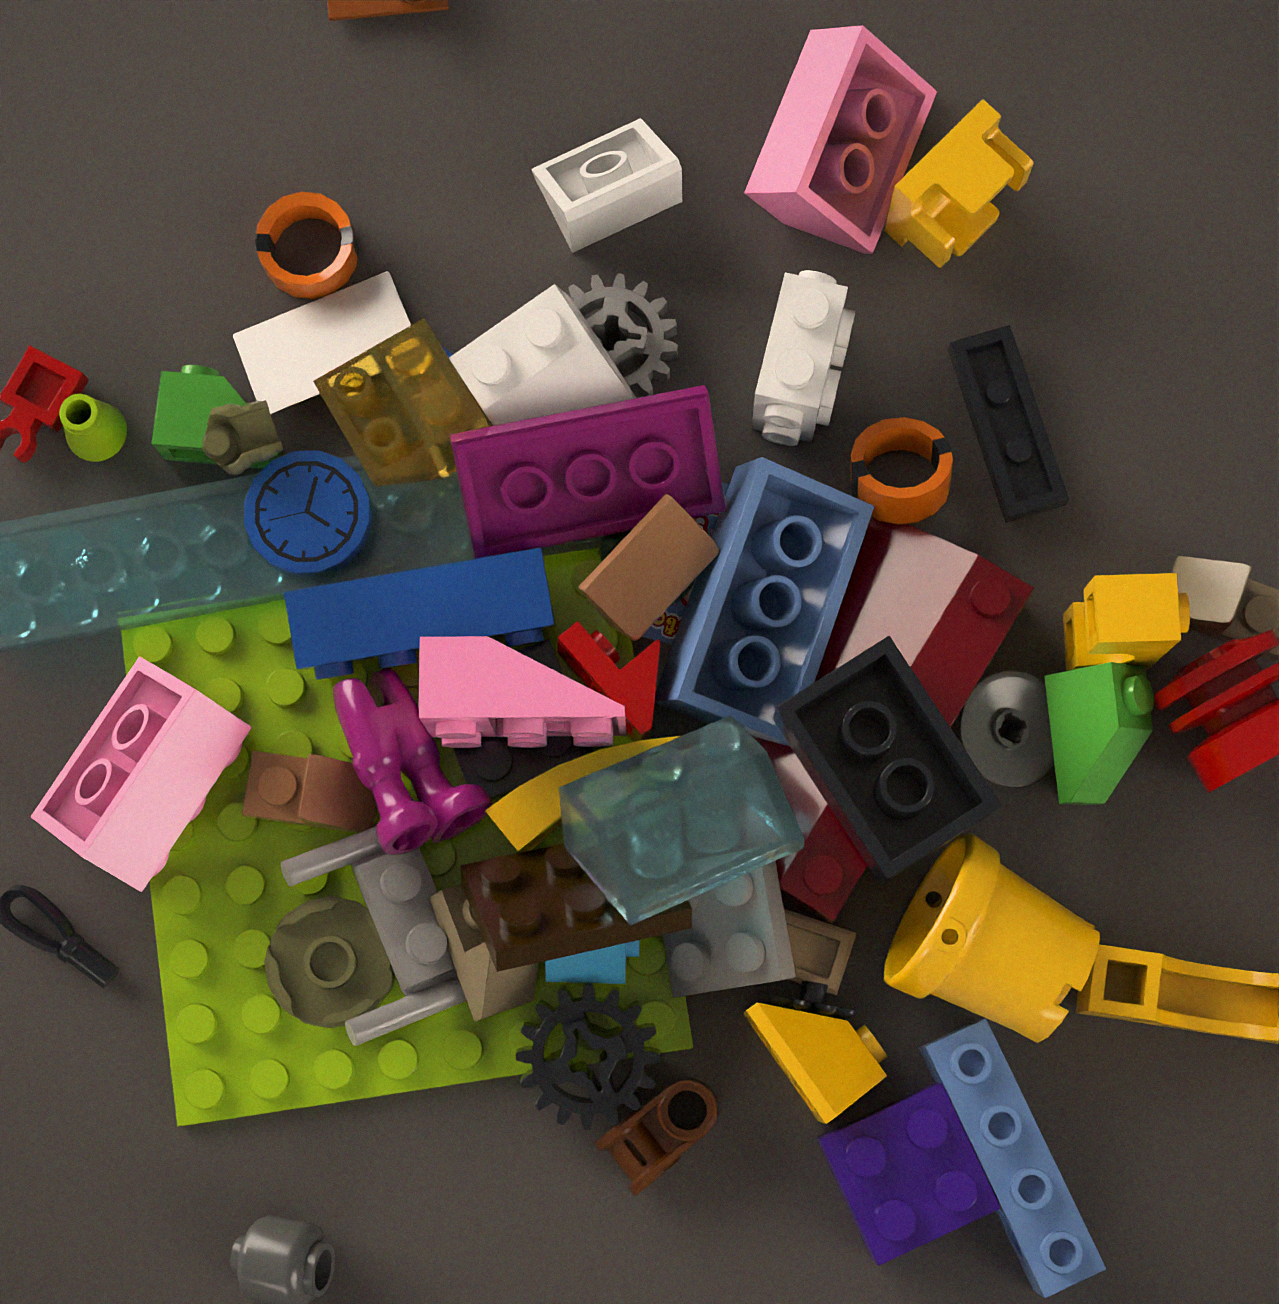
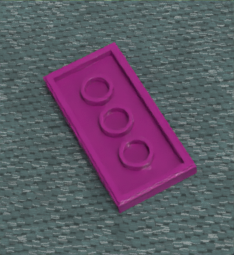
M705 385L450 434L475 559L630 531L665 494L671 496L692 518L726 512L709 393Z

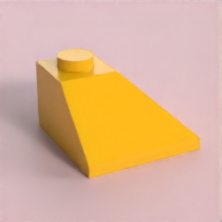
M758 1002L743 1013L818 1122L827 1124L887 1077L879 1065L880 1062L887 1058V1055L865 1025L855 1031L847 1020Z

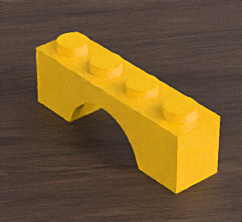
M1099 944L1097 956L1082 991H1078L1075 1013L1279 1044V974L1211 966L1172 958L1160 953Z

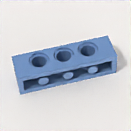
M987 1019L976 1020L918 1047L934 1083H942L1001 1207L996 1213L1033 1291L1047 1298L1106 1270Z

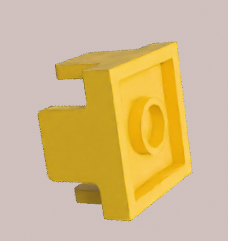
M984 99L894 186L884 231L901 247L909 240L939 268L950 259L952 253L955 256L963 255L997 221L1000 213L999 209L990 201L1007 184L1014 191L1018 192L1027 183L1034 164L1033 160L1000 131L998 125L1001 115Z

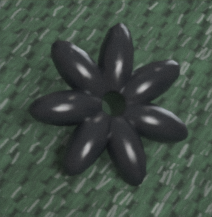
M802 980L799 1000L770 995L771 1002L778 1007L807 1013L816 1012L818 1015L837 1019L851 1018L855 1014V1010L825 1004L828 989L826 984Z

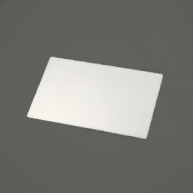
M388 271L233 335L257 401H267L270 414L421 352L415 333Z

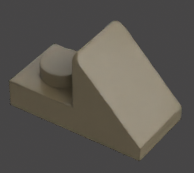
M1178 556L1171 573H1177L1178 593L1186 592L1190 605L1189 629L1225 643L1233 639L1257 636L1273 629L1279 639V590L1249 579L1252 566L1244 563ZM1279 645L1262 657L1272 661L1279 659Z
M462 885L441 890L429 897L439 927L446 934L447 949L474 1022L533 1001L539 963L499 972L496 971Z

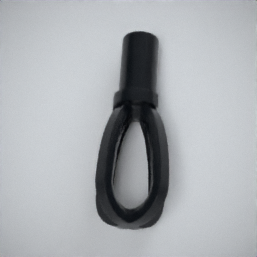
M14 885L1 896L0 923L20 939L41 950L57 954L58 959L64 963L68 961L103 989L120 970L118 966L85 942L82 936L78 933L76 934L67 917L38 890L23 885ZM19 897L28 899L50 919L64 940L61 943L50 940L21 923L13 916L10 908L11 903Z

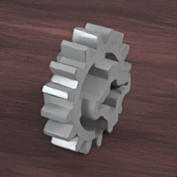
M620 273L617 274L613 287H604L598 274L592 275V290L584 293L574 284L568 287L570 298H572L583 316L595 309L602 308L588 319H585L601 344L606 343L608 334L619 335L620 341L615 343L614 350L606 351L619 372L622 374L634 365L641 366L632 374L623 377L633 393L638 391L642 397L653 395L651 384L653 378L661 382H668L670 379V368L662 360H676L678 357V344L667 340L677 335L676 319L660 320L667 312V301L664 297L649 303L647 301L649 295L648 283L642 281L633 291L626 289L625 276ZM628 310L641 317L651 333H647V327L636 326L628 316Z

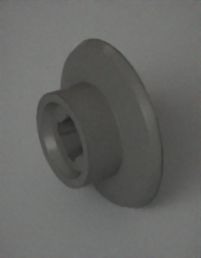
M1020 671L998 672L981 681L973 689L963 708L960 728L964 749L982 776L993 783L1007 787H1020L1037 781L1054 765L1045 684L1036 677ZM1004 720L1009 721L1011 725V730H1008L1006 738L999 735V728H1001Z

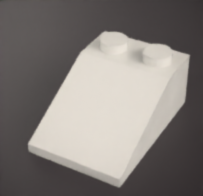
M555 284L449 357L479 406L494 426L636 398L572 298Z

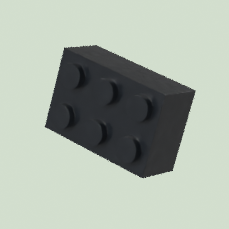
M887 636L775 707L773 721L880 886L988 818L1002 807L890 636Z

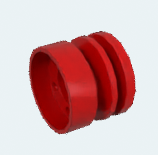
M1273 629L1257 636L1233 639L1211 650L1179 669L1171 681L1162 690L1154 694V703L1159 711L1165 710L1187 699L1192 708L1191 711L1168 725L1172 734L1184 732L1201 725L1207 733L1208 737L1186 756L1207 794L1279 755V698L1272 688L1279 681V662L1262 671L1256 659L1279 645V639Z

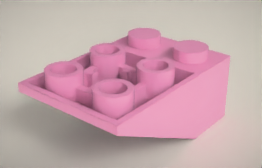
M488 636L420 637L419 719L431 737L442 738V746L480 747L481 737H508V746L544 747L547 746V736H573V745L606 747L613 745V736H627L625 706Z

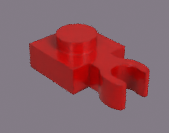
M29 345L0 394V401L5 406L13 409L7 418L0 420V450L9 436L20 434L21 443L13 456L21 463L28 462L37 448L36 437L42 425L57 433L63 426L59 414L60 407L69 396L82 393L89 381L84 373Z

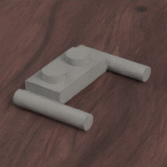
M377 826L281 862V870L289 886L351 864L354 876L400 988L405 995L402 999L345 1021L348 1037L354 1046L467 1001L447 949L446 934L439 927L429 897L438 892L420 848L401 855H389L383 851L376 834Z

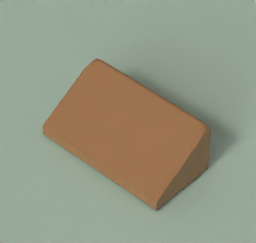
M665 494L578 588L610 626L630 640L636 641L719 554L720 549L699 524L671 496Z

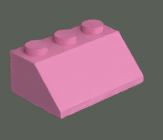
M863 25L810 30L744 194L785 225L864 254H873L888 216L894 186L904 177L937 91Z
M139 656L43 797L31 818L81 857L142 892L150 879L163 869L168 860L170 849L188 822L195 819L201 812L206 801V795L224 768L232 764L242 748V742L252 727L193 687Z

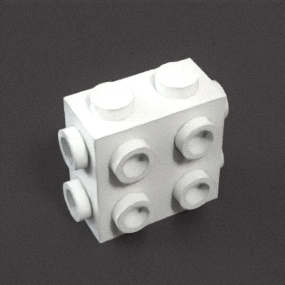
M807 270L801 271L799 275L786 272L784 274L755 391L751 429L762 431L763 438L777 444L794 446L798 444L799 440L812 443L816 423L829 426L841 371L830 369V365L843 367L856 311L844 308L848 287L836 284V280L825 273Z

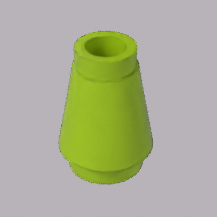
M74 394L64 400L60 407V419L63 424L67 444L76 456L86 461L99 462L113 457L120 451L127 437V424L124 416L116 407L85 394Z

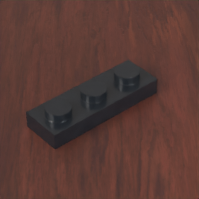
M1003 326L950 342L947 350L1005 523L1065 506L1069 501V497L1011 326Z

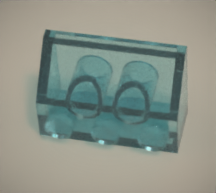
M732 716L708 724L681 737L558 787L565 849L630 926L804 848V837L767 751Z

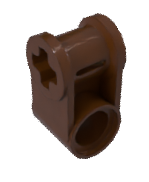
M694 1078L681 1079L667 1087L643 1108L640 1107L637 1111L631 1112L593 1144L599 1151L607 1150L630 1179L631 1183L628 1189L636 1196L681 1159L680 1155L709 1132L714 1126L719 1112L718 1099L713 1089L705 1082ZM690 1090L697 1092L703 1097L707 1105V1115L702 1124L686 1128L674 1121L670 1113V1104L675 1094ZM627 1139H630V1140H631V1142L634 1144V1146L638 1149V1151L641 1153V1155L645 1158V1160L647 1161V1163H644V1162H643V1160L639 1157V1155L636 1153V1151H635V1150L632 1148V1146L628 1143Z

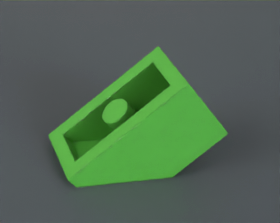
M200 365L182 366L181 372L161 371L152 445L165 460L217 464L207 457L202 450V441L207 429L209 414L212 408L217 406H224V404L245 406L246 403L224 376H219V372L213 368ZM284 451L276 452L274 457L263 463L253 462L250 468L264 469L272 460L284 456L286 453Z
M1109 662L1044 676L1059 804L1093 806L1105 804L1152 733L1151 711L1154 706V693L1146 677L1145 666Z

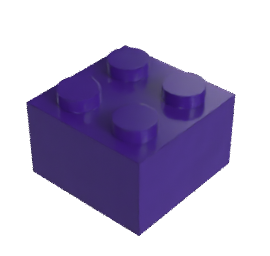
M932 1083L816 1137L869 1255L878 1266L1001 1209L942 1083Z

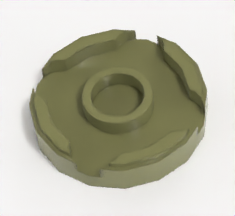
M334 896L306 901L287 913L276 927V932L271 938L270 945H268L264 961L268 986L282 1009L306 1024L331 1029L345 1026V1021L379 1008L391 991L395 978V973L368 908L359 902Z

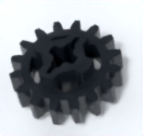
M585 983L582 997L574 998L571 991L565 985L559 987L558 1000L560 1005L554 1008L549 1003L540 1000L536 1004L535 1009L543 1020L541 1024L524 1022L521 1033L534 1042L533 1046L518 1048L516 1052L517 1061L532 1064V1069L521 1076V1086L526 1088L539 1085L541 1091L535 1100L534 1106L541 1110L552 1102L558 1105V1124L564 1125L573 1112L581 1114L584 1130H591L594 1114L604 1113L608 1122L612 1126L618 1124L617 1106L624 1103L635 1111L641 1107V1100L635 1091L637 1086L654 1089L656 1077L645 1070L644 1066L645 1064L660 1062V1050L646 1047L644 1042L656 1034V1027L654 1023L637 1025L635 1020L642 1010V1004L636 1000L625 1008L619 1006L620 988L613 986L607 992L605 998L596 997L593 983ZM586 1012L604 1014L615 1020L622 1027L616 1026L609 1030L591 1023ZM561 1021L566 1036L562 1048L544 1058L546 1039L551 1030ZM577 1029L580 1030L583 1040H587L592 1049H599L601 1047L605 1049L599 1056V1080L594 1070L589 1069L585 1061L574 1063L572 1060L577 1056L579 1033ZM633 1052L631 1069L625 1080L615 1088L611 1075L614 1066L618 1060L628 1057V1054ZM567 1081L586 1088L590 1098L572 1095L558 1085Z

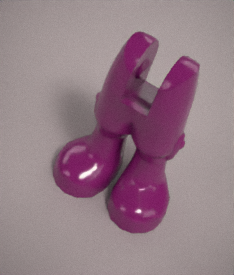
M384 668L374 672L369 680V691L364 683L357 678L344 679L334 686L333 698L335 708L353 756V767L363 785L373 791L381 820L377 824L376 834L384 852L389 855L409 853L420 848L429 838H431L433 843L443 842L466 831L488 815L485 810L491 807L493 803L481 785L464 784L454 787L445 777L439 766L440 755L436 742L419 719V708L414 698L392 668ZM401 772L411 781L419 801H414L401 779Z

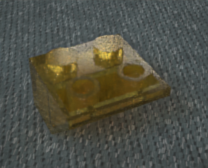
M425 318L313 380L317 390L375 487L437 480L449 476L457 471L450 434L489 427L484 414Z

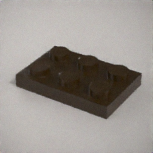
M650 826L620 830L602 836L569 843H558L550 847L507 856H497L484 861L460 865L462 888L497 972L692 928V907Z

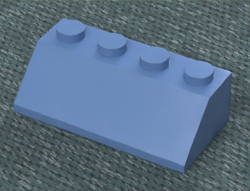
M761 457L735 467L724 498L726 512L719 513L711 538L720 549L719 554L696 577L656 690L654 702L710 725L790 746L772 719L775 707L813 684L816 679L875 506Z

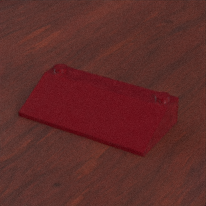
M871 516L814 682L887 636H890L951 728L1034 590V587L980 555L909 524L897 525L878 521ZM725 728L665 823L669 828L715 856L773 846L781 896L828 924H832L868 866L790 746Z

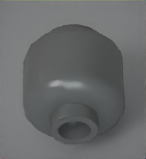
M266 1215L256 1220L246 1234H241L236 1239L231 1251L230 1267L233 1274L237 1275L238 1286L243 1296L250 1301L260 1304H310L315 1297L324 1295L330 1285L335 1267V1251L332 1244L327 1243L321 1227L307 1221Z

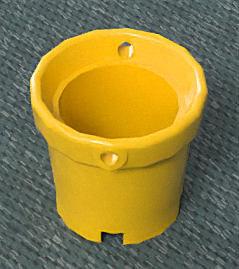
M963 833L954 839L933 863L908 905L888 951L884 964V982L917 998H924L929 994L1010 1028L1039 1043L1048 1038L1069 1011L1059 1006V1004L1066 997L1071 987L1080 992L1082 991L1097 956L1100 932L1094 929L1096 926L1075 915L1000 864V855L993 847L973 834ZM932 891L940 894L939 901L934 904L926 901V895Z

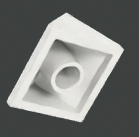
M641 118L531 169L572 253L682 202V168L679 160Z

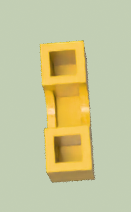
M1177 573L1095 575L1083 589L1084 602H1073L1063 614L1066 671L1109 662L1145 666L1147 671L1181 641V633L1188 632L1190 625L1189 599L1186 592L1178 593Z

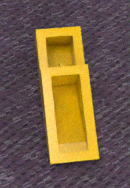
M680 736L639 740L597 750L560 764L529 780L486 809L485 812L518 853L531 851L571 817L576 820L589 836L688 755V745Z

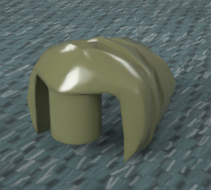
M266 400L246 403L245 406L224 404V406L212 408L202 441V450L207 457L229 474H240L249 468L253 462L263 463L274 457L276 452L284 451Z

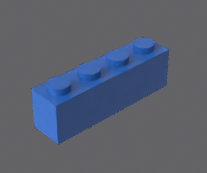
M541 548L284 592L296 668L301 670L314 668L316 680L354 674L352 662L371 658H378L379 669L418 663L416 651L420 650V637L488 636L493 638L505 636L506 646L512 647L545 641L543 629L556 627L544 555Z

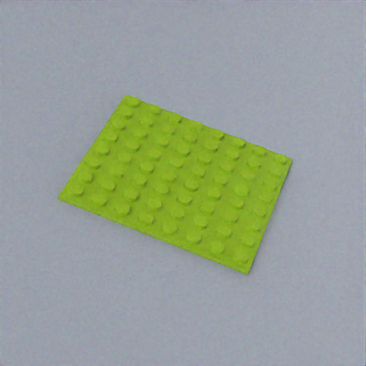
M617 545L544 556L556 627L543 629L544 640H550L563 675L584 685L557 653L558 636L577 621L589 634L598 630L608 639L620 657V660L615 664L619 669L634 658L632 640L610 626L578 588ZM284 595L121 619L120 627L126 675L140 656L193 687L252 727L242 742V748L232 764L224 768L206 795V801L201 812L195 819L188 822L170 849L168 860L163 869L149 881L177 1127L521 1075L532 1069V1064L516 1060L517 1049L524 1046H533L534 1042L521 1033L524 1022H534L540 1025L543 1020L535 1009L536 1004L543 1000L554 1008L560 1005L558 1000L559 987L565 985L571 991L573 997L578 998L582 997L585 983L546 982L545 961L539 962L533 1001L474 1022L469 1005L465 1001L357 1046L351 1043L345 1026L332 1029L306 1024L282 1009L268 986L264 963L267 948L270 945L273 934L276 932V927L287 913L306 901L329 896L356 901L366 908L368 907L354 876L351 864L293 886L287 884L281 870L282 861L357 833L248 818L242 815L252 752L258 751L308 758L309 754H316L353 763V756L336 712L333 688L344 679L357 678L364 683L369 691L371 675L381 670L379 669L378 658L352 662L354 674L316 680L314 668L308 670L297 669ZM505 636L492 638L506 645ZM536 643L512 646L510 648L518 651ZM418 650L416 651L418 663L391 668L408 688L419 708ZM628 735L613 736V745L592 747L595 752L633 741ZM433 737L440 755L439 766L445 777L454 787L466 784L453 748L442 746V738ZM401 772V779L414 801H419L411 781ZM650 785L591 835L588 836L576 820L571 817L532 850L550 847L558 843H569L611 834L620 830L650 826L664 853L654 785ZM503 797L492 801V803L495 804L496 802H498V801H499L500 799H502ZM378 807L374 827H376L381 820ZM488 815L471 828L448 840L433 843L431 838H429L420 847L437 892L461 885L460 865L518 853ZM663 935L640 940L639 957H627L625 984L593 983L596 997L605 998L607 992L613 986L620 988L619 1006L625 1008L636 1000L642 1004V1010L635 1022L637 1025L654 1023L656 1027V1034L645 1041L644 1046L659 1049L660 1053L692 1049L693 1041L686 996L673 998ZM396 975L393 987L380 1007L405 997ZM586 1012L591 1023L609 1030L616 1026L622 1027L615 1020L604 1014ZM561 1021L551 1030L546 1039L544 1058L562 1048L566 1036ZM577 1029L579 1033L577 1056L572 1059L573 1062L599 1063V1056L605 1049L603 1047L592 1049L588 1041L583 1040L580 1030ZM633 1052L629 1053L626 1058H633Z

